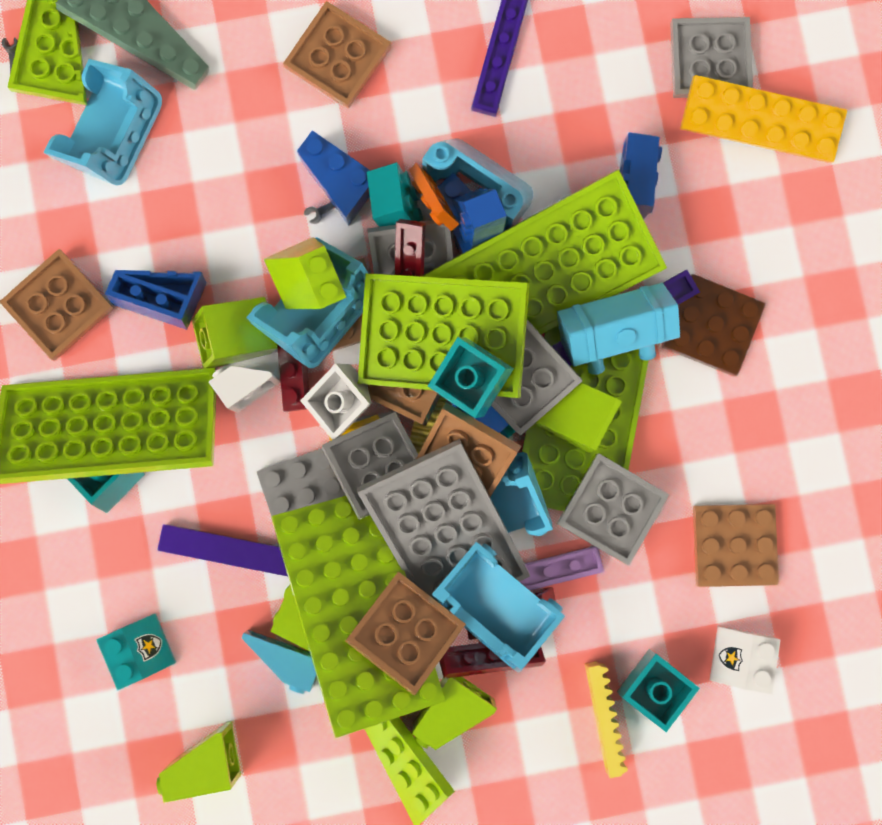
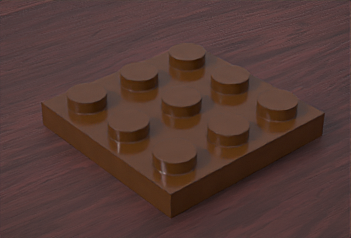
M691 274L700 293L678 305L680 338L663 342L662 348L736 377L739 374L766 303Z

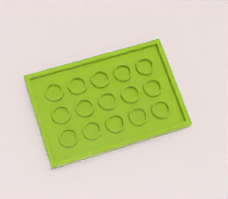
M365 273L357 384L432 390L428 387L431 379L456 338L464 337L514 368L497 396L520 398L530 284L523 282Z

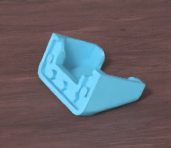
M88 59L82 73L83 85L92 92L87 106L71 137L55 134L49 140L43 153L102 181L116 186L122 185L127 180L162 106V97L158 90L133 70Z
M452 138L433 144L422 158V168L433 178L435 183L437 180L446 179L453 172L455 175L460 172L484 189H496L507 215L504 225L507 229L519 222L533 200V190L528 183L459 138Z
M318 237L315 239L325 245L347 298L322 309H286L282 300L275 307L267 302H262L255 306L246 317L252 325L308 368L317 367L362 315L365 273L369 274L362 262Z
M519 452L490 498L508 533L525 528L530 535L542 536L548 531L553 530L552 520L527 453Z
M475 542L432 593V598L466 624L464 626L466 630L519 673L565 617L561 613L563 608L551 598L548 601L539 599L497 564L495 559L497 553L485 543L481 546Z

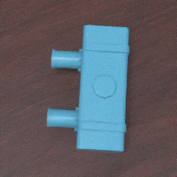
M663 283L642 286L633 291L581 305L576 304L570 308L557 311L560 340L573 367L587 363V370L593 375L604 372V358L639 349L640 359L652 360L656 357L655 344L680 338L678 304Z

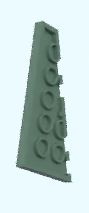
M58 0L56 2V9L193 90L198 88L209 73V66L147 0Z

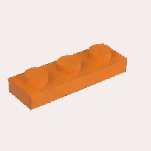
M415 163L409 169L414 179L411 182L420 194H423L420 199L428 209L432 210L429 215L439 226L444 224L452 231L459 225L458 220L433 178L420 165Z

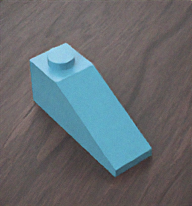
M251 630L243 633L242 639L283 683L290 685V690L300 694L312 690L317 676L310 651Z

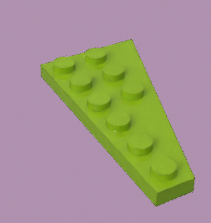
M27 0L7 88L11 92L87 106L86 88L82 82L83 62L78 22L56 9V2L58 0Z
M399 717L365 728L414 825H420L455 790L424 749L415 741L414 736Z

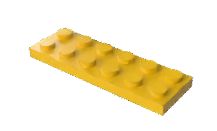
M694 75L680 129L833 163L847 110Z

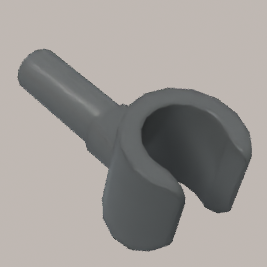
M15 37L12 46H10L6 38H3L1 42L9 55L10 73L18 42Z
M332 202L318 209L310 206L305 209L304 215L307 216L311 212H316V217L309 222L317 224L321 221L322 215L335 206Z

